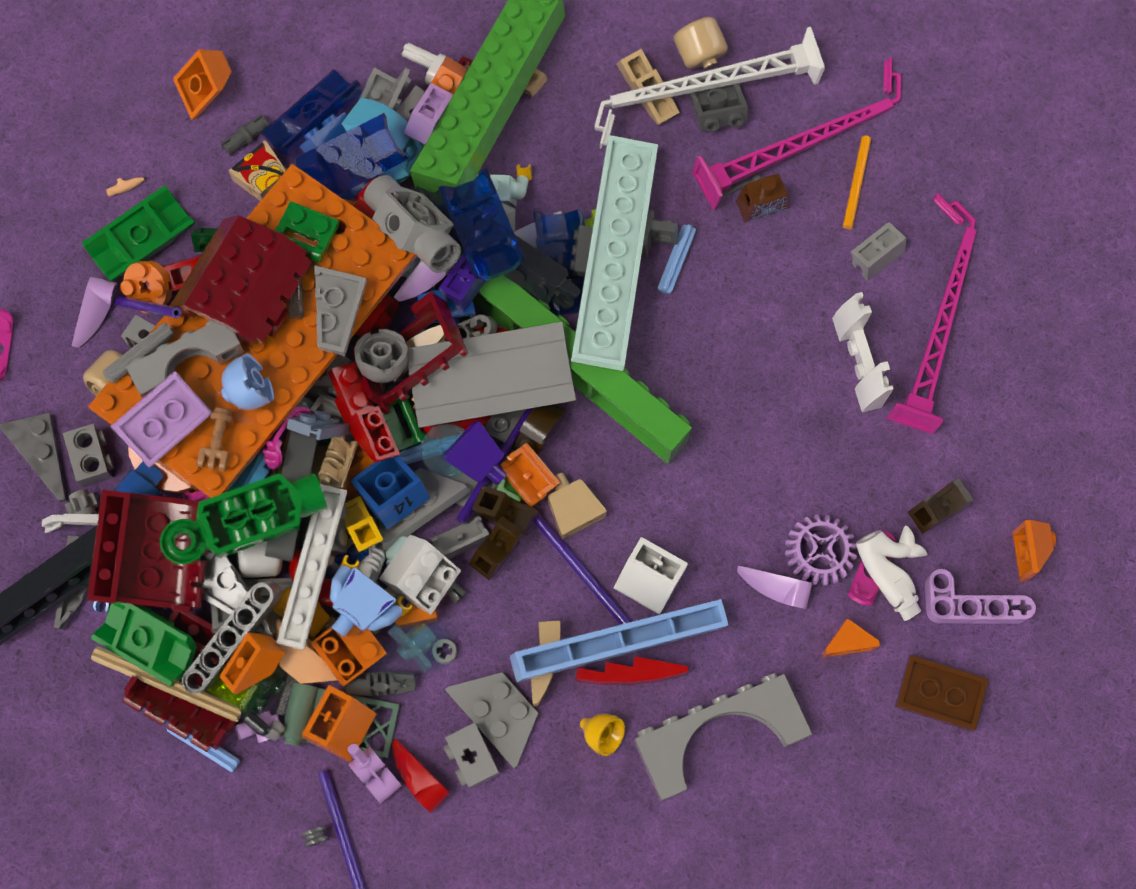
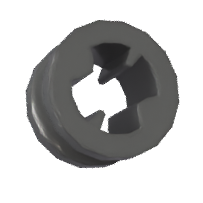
M325 826L317 827L301 834L302 838L306 839L305 848L329 840V837L324 834Z

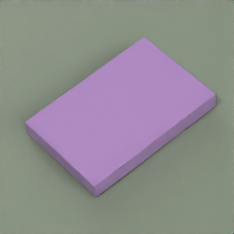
M174 371L112 424L111 427L150 468L209 417L212 411Z

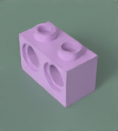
M431 83L414 108L404 134L426 144L453 94Z

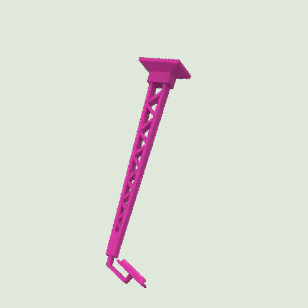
M892 57L884 61V92L890 95L892 91V78H896L895 99H884L725 164L719 162L709 166L702 156H697L692 174L713 211L717 209L723 196L722 192L729 190L731 185L892 109L894 104L898 103L901 99V75L892 73ZM807 137L813 139L806 143ZM802 140L801 145L795 144V142ZM784 147L791 149L781 154ZM778 150L776 157L768 154L770 152ZM756 158L766 161L755 166ZM751 161L749 169L740 166L743 163ZM730 169L739 174L729 178L726 170Z
M936 193L934 202L955 224L962 225L965 220L952 208L954 206L970 222V226L966 227L911 393L906 397L904 404L896 403L886 417L888 420L930 434H934L943 423L942 418L931 413L935 402L932 401L977 231L974 229L976 220L958 201H954L949 205L939 193ZM947 298H949V300L951 301L948 304H946ZM948 309H950L949 316L945 313ZM940 320H942L945 326L938 328ZM944 332L942 342H940L937 335ZM932 344H934L938 352L929 356ZM937 358L933 371L928 362ZM924 371L930 380L920 383ZM929 387L927 398L916 395L918 390Z

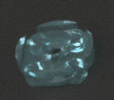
M440 424L431 428L425 434L424 439L420 443L421 458L431 472L440 476H456L462 473L440 458L442 456L440 451H442L444 443L448 446L453 444L465 431L463 428L453 424Z

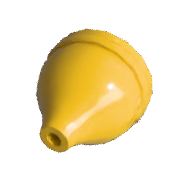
M602 713L590 718H583L580 721V727L584 732L586 743L597 754L609 756L618 749L625 734V725L620 718L615 715Z

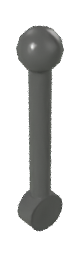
M758 174L754 175L752 179L722 192L721 200L724 196L744 188L747 183L762 179L761 176Z

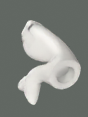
M906 525L904 526L899 543L892 541L882 530L872 532L857 541V550L866 570L888 602L894 607V611L900 612L904 621L920 613L921 609L917 603L919 597L915 595L916 589L913 581L903 569L886 558V556L893 558H915L928 555L922 546L915 543L911 529Z

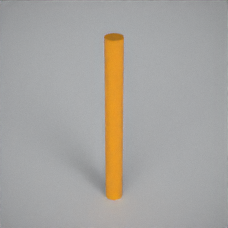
M869 136L861 137L843 228L850 230L853 229L871 143V137Z

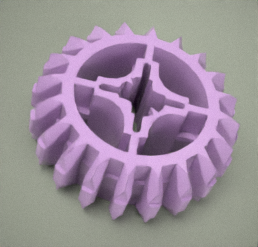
M817 514L813 517V522L809 517H805L803 520L804 525L797 522L795 525L797 531L791 530L788 535L792 539L785 542L787 547L793 548L785 552V556L794 557L788 561V566H798L793 572L794 575H798L801 571L805 573L802 581H806L809 576L813 577L812 585H816L819 578H821L823 586H827L829 579L834 584L837 583L838 576L845 578L847 576L846 570L853 568V564L850 561H854L857 558L856 554L850 552L857 548L856 544L849 543L854 538V535L844 534L848 527L845 525L840 529L838 527L839 519H835L833 524L829 523V515H826L823 521H821L820 516ZM824 531L831 535L827 538H820L811 532ZM802 537L807 541L806 545L810 549V554L805 559L800 550ZM837 541L841 547L840 562L835 559L836 555L832 551V546ZM827 543H829L826 547V550L824 551V555L822 552L821 555L817 554L815 557H813L818 546L819 548L821 545L824 547ZM815 562H822L826 566L829 565L831 569L822 570L810 565Z

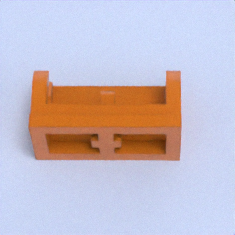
M525 443L522 447L506 457L507 460L499 465L507 473L505 478L530 507L548 497L560 484L559 480L528 443Z

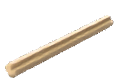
M97 646L91 655V659L99 664L127 676H134L141 680V682L232 721L238 722L242 716L243 709L240 706L205 691L190 694L183 688L181 681L170 687L116 653Z

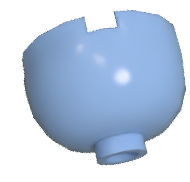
M244 354L235 358L227 365L222 374L223 388L221 392L224 399L243 410L261 408L274 399L271 382L268 377L263 380L259 372L263 368L253 356Z

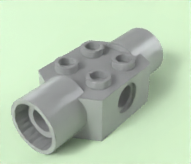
M389 175L379 176L367 186L364 192V201L375 212L372 219L380 226L382 232L390 236L399 249L415 253L434 273L445 272L457 262L461 253V247L449 235L453 223L424 194L401 187Z

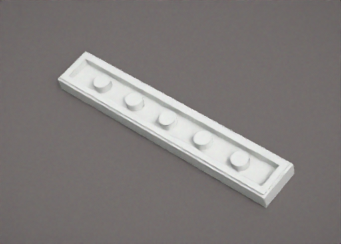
M320 484L328 509L311 516L277 639V644L305 650L347 495V490Z

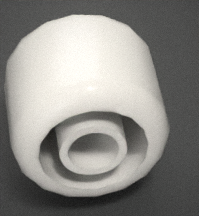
M267 542L235 553L237 572L242 578L276 576L282 570L283 560L265 556Z

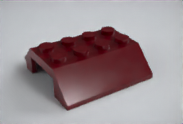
M240 215L224 218L170 306L180 308L182 314L193 319L198 314L234 331L239 340L253 345L255 340L263 344L273 328L266 320L272 323L277 322L286 307V304L279 298L282 297L287 301L290 300L300 283L293 275L303 278L312 261L306 258V250L284 234Z
M102 489L87 600L114 604L120 602L165 607L186 612L194 611V607H201L203 588L197 587V582L204 583L207 561L200 560V556L199 559L192 563H173L165 557L160 546L162 531L169 523L184 518L197 521V509L200 501ZM189 536L179 537L176 543L177 547L180 549L188 548L191 545V538ZM205 550L202 555H208V550Z
M174 610L168 621L174 623V627L190 635L195 642L197 649L192 660L193 663L216 634L212 633V624L186 611ZM228 634V640L235 644L236 639ZM212 652L211 660L215 665L219 664L220 659L217 653ZM196 673L195 683L202 686L203 679ZM134 676L131 677L124 688V704L138 712L146 708L144 715L161 726L167 721L170 722L167 729L185 740L192 735L190 743L205 752H208L211 748L217 750L232 734L235 726L238 724V722L141 682V680ZM219 677L210 689L205 690V692L240 706L243 709V716L261 687L263 680L238 694H234Z

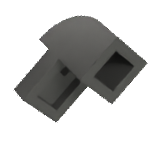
M648 211L641 258L648 259L652 242L677 245L679 238L677 223H672L669 220L657 221L655 212Z

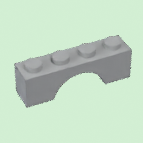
M210 320L206 323L205 327L197 331L186 332L178 341L172 344H163L156 349V352L148 356L135 358L126 368L140 395L144 398L172 374L179 363L187 358L205 356L213 359L218 364H222L244 353L233 330Z

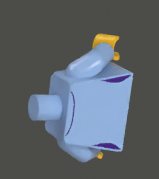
M344 556L340 568L332 579L330 599L334 603L333 609L341 614L331 628L341 636L345 637L354 625L362 631L366 629L376 631L387 627L413 607L412 604L409 607L402 606L401 601L405 598L404 596H400L396 600L357 569L359 565L358 560L356 564L350 565L347 563L349 556Z

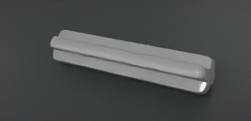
M163 323L104 369V376L109 382L115 383L128 372L126 366L130 365L135 358L148 356L153 353L159 346L174 336V331L168 324Z

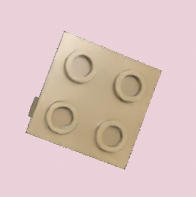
M343 435L331 438L329 445L317 447L311 474H316L319 484L343 488L358 445L357 441L346 442V437Z

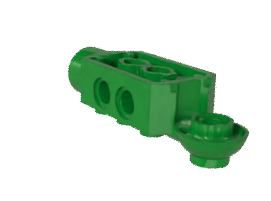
M279 473L200 501L197 509V521L184 518L169 523L162 531L160 546L165 557L178 564L192 563L199 559L203 552L208 549L217 557L223 558L295 532L300 528L301 518L324 511L328 507L315 473L290 482ZM181 536H189L191 538V545L186 549H180L176 545L178 538Z

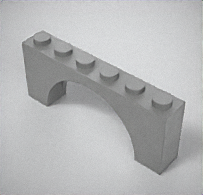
M776 673L770 674L762 678V684L752 687L751 683L737 689L738 694L730 698H728L727 694L719 696L712 700L713 705L703 709L702 705L696 706L688 710V716L678 719L677 716L663 721L664 726L654 730L651 726L638 732L639 737L635 738L634 743L660 802L687 790L682 768L686 745L692 734L700 726L714 718L725 715H741L753 718L771 729L779 738L784 748L812 735L785 674L778 677Z

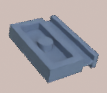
M315 411L314 414L301 413L299 417L289 418L287 429L306 436L317 435L316 439L322 440L348 435L350 424H340L339 420L330 418L331 414Z

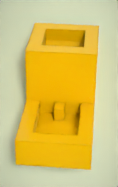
M361 496L346 502V529L358 552L383 541Z

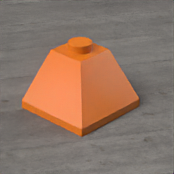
M198 49L173 78L191 120L196 119L217 97L232 72L222 51Z
M1025 520L1012 531L1020 583L1027 582L1039 573L1054 550L1056 537L1055 533L1051 531L1049 523Z

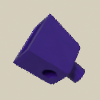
M473 421L440 457L478 483L487 476L497 485L507 474L497 465L504 454L479 421Z

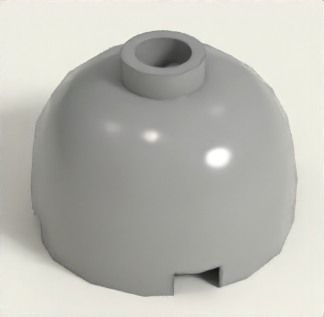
M380 329L379 333L372 335L370 332L366 333L357 341L354 348L358 369L363 376L373 382H391L397 379L406 369L408 363L407 345L404 338L395 331Z

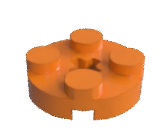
M139 261L127 268L124 274V281L121 283V291L128 298L167 305L172 296V289L169 290L168 285L170 281L169 275L157 262ZM147 281L149 282L150 285H149L148 288H149L151 291H149V290H147V289L145 288V284H144L145 282H147Z

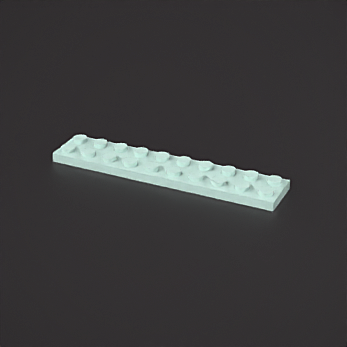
M608 136L571 357L572 362L620 371L624 369L658 144Z

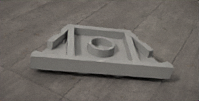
M421 468L416 470L414 473L422 481L430 499L388 530L379 521L380 534L383 538L381 545L385 551L400 537H407L470 493L467 486Z
M503 673L447 687L445 691L515 769L538 712Z

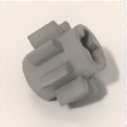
M87 489L78 490L70 494V502L65 504L68 514H97L95 509L100 508L97 495L94 493L89 494Z

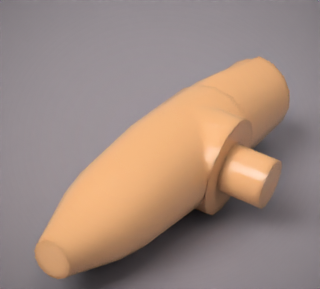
M139 177L126 181L119 178L117 179L118 183L106 189L109 197L122 194L140 185L144 178Z

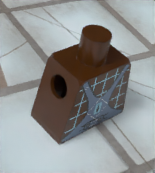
M779 174L766 176L747 183L736 199L744 223L789 209L788 194Z

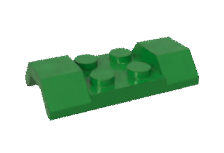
M164 185L81 244L107 279L113 282L122 276L130 265L139 261H147L170 245L177 236L192 227L195 222L185 213L169 189Z
M111 603L105 623L91 636V639L170 687L183 678L185 672L191 666L197 649L190 635L174 627V623L138 604Z

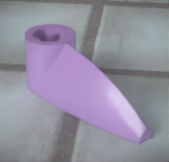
M421 260L395 294L394 298L401 302L422 294L448 275L456 263L445 272L434 273Z
M93 276L89 278L72 347L79 348L100 327L114 301L117 291L116 282H110Z
M738 566L737 573L761 594L782 604L802 609L807 608L812 583Z

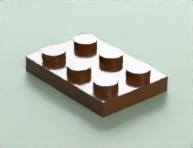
M910 654L895 707L974 732L976 731L989 679Z

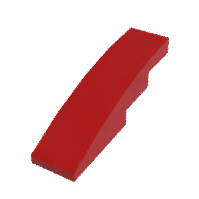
M635 656L633 667L606 662L604 672L577 668L575 682L598 685L654 683L685 676L688 672V666Z

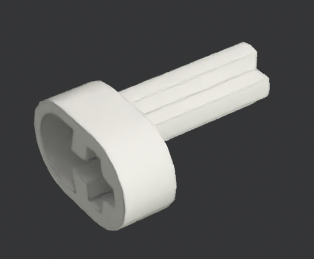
M410 43L405 44L402 56L429 68L425 77V83L430 85L446 56L443 54L436 56Z

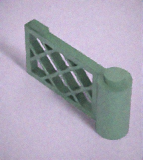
M292 683L283 722L285 731L280 735L281 738L285 739L284 744L301 747V742L311 743L302 738V733L326 689ZM351 695V697L368 707L366 704L376 706L371 709L374 712L381 707L393 709L390 721L382 726L374 718L373 722L377 729L365 736L361 742H364L367 748L370 747L366 740L380 731L386 740L384 752L373 751L381 761L382 758L388 759L399 704ZM389 725L388 733L386 736L383 729ZM359 747L363 752L367 749Z

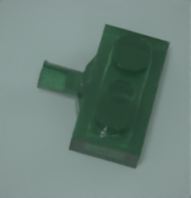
M277 665L272 675L256 683L255 688L242 702L241 715L243 717H246L251 711L260 715L268 705L267 700L273 694L276 696L280 693L285 685L284 669Z

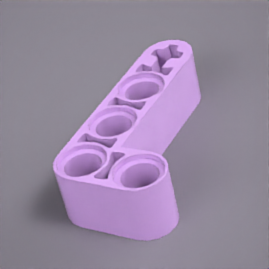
M944 569L934 571L925 581L926 613L928 618L934 623L1019 624L1032 617L1036 610L1034 601L1028 596L955 595L953 576ZM934 578L943 580L945 584L944 589H939L934 585ZM935 604L943 605L946 609V615H939L935 610ZM962 604H968L972 608L973 613L971 616L964 614ZM989 604L997 606L999 609L998 616L990 613ZM1018 605H1020V609H1025L1023 614H1021L1020 610H1012L1008 613L1009 609H1014Z

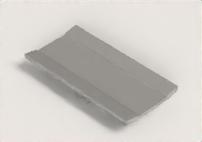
M562 322L465 338L463 341L468 350V355L462 357L460 353L448 361L449 369L444 371L441 367L428 376L429 383L426 386L418 383L412 388L419 428L576 400ZM447 341L407 348L409 375L411 376L446 350L451 343Z

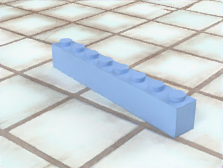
M719 599L517 651L510 656L516 682L518 683L717 631L729 624L722 600Z

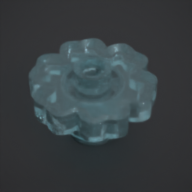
M424 623L419 627L416 625L407 634L396 625L388 631L389 636L399 646L396 651L406 662L411 660L424 673L432 667L431 662L424 654L434 646L433 642L437 637Z

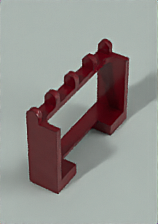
M432 291L411 306L413 313L419 318L398 334L407 342L438 319L445 337L451 345L386 394H384L380 383L369 380L358 369L368 398L377 403L385 415L391 411L389 405L399 397L402 401L409 398L407 391L418 383L426 386L429 383L428 376L441 367L444 371L449 369L448 361L460 353L462 357L469 354L447 302ZM355 350L351 351V354L356 364Z

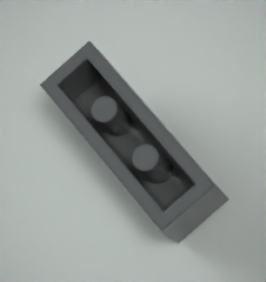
M579 225L578 229L574 231L573 239L576 240L575 245L572 247L574 260H571L570 264L572 276L585 277L593 227Z

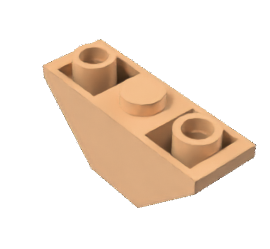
M280 619L275 622L276 642L282 625V620ZM310 638L307 639L305 650L280 645L285 651L283 658L279 662L280 667L300 684L337 680L310 644L313 641Z

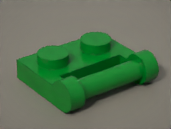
M290 201L274 231L284 235L287 231H290L318 243L316 247H313L287 236L306 250V255L311 257L312 261L320 263L340 224L339 220Z
M410 396L405 401H402L399 397L389 405L391 411L387 415L383 414L399 451L428 440L426 433H422L421 428L418 427V421L409 403ZM377 403L373 404V407L379 406ZM399 404L413 437L407 439L393 406Z

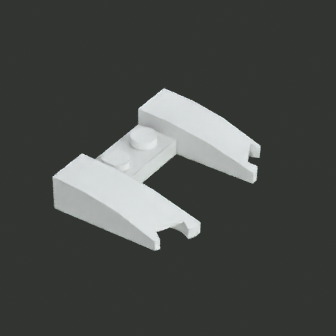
M860 292L846 301L836 311L832 319L839 341L850 340L847 342L848 351L851 356H855L857 365H855L856 376L859 380L862 379L855 387V392L861 411L866 412L882 408L893 391V386H889L887 376H883L886 370H890L888 361L882 362L876 367L874 365L863 330L872 311L870 306H864L863 303L860 304L863 299V293Z

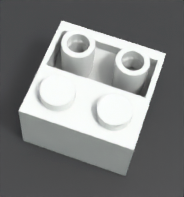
M409 535L379 579L395 593L404 596V599L431 615L461 570L428 541Z
M641 537L613 589L660 615L685 572L688 563Z

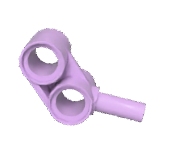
M351 744L348 747L349 754L354 758L348 765L359 779L366 783L365 786L380 804L402 787L390 770L384 767L385 764L371 747H368L364 752L357 744Z

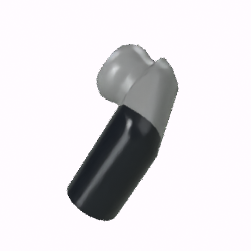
M253 711L243 720L255 733L271 740H278L285 731V727L279 721H273L271 726H269Z

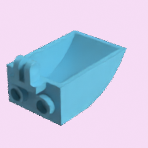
M360 98L342 122L343 127L379 176L389 175L399 185L411 176L410 170L422 151L424 144L404 134L408 122L400 114L377 101Z

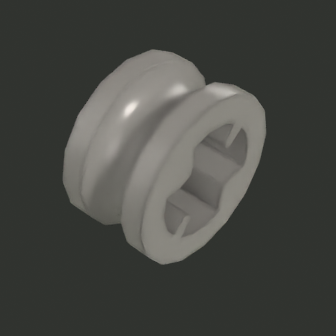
M441 639L434 644L432 654L438 663L449 664L455 660L457 650L451 640ZM444 645H448V649H452V654L446 655L445 659L440 658L441 654H437V650L442 649Z

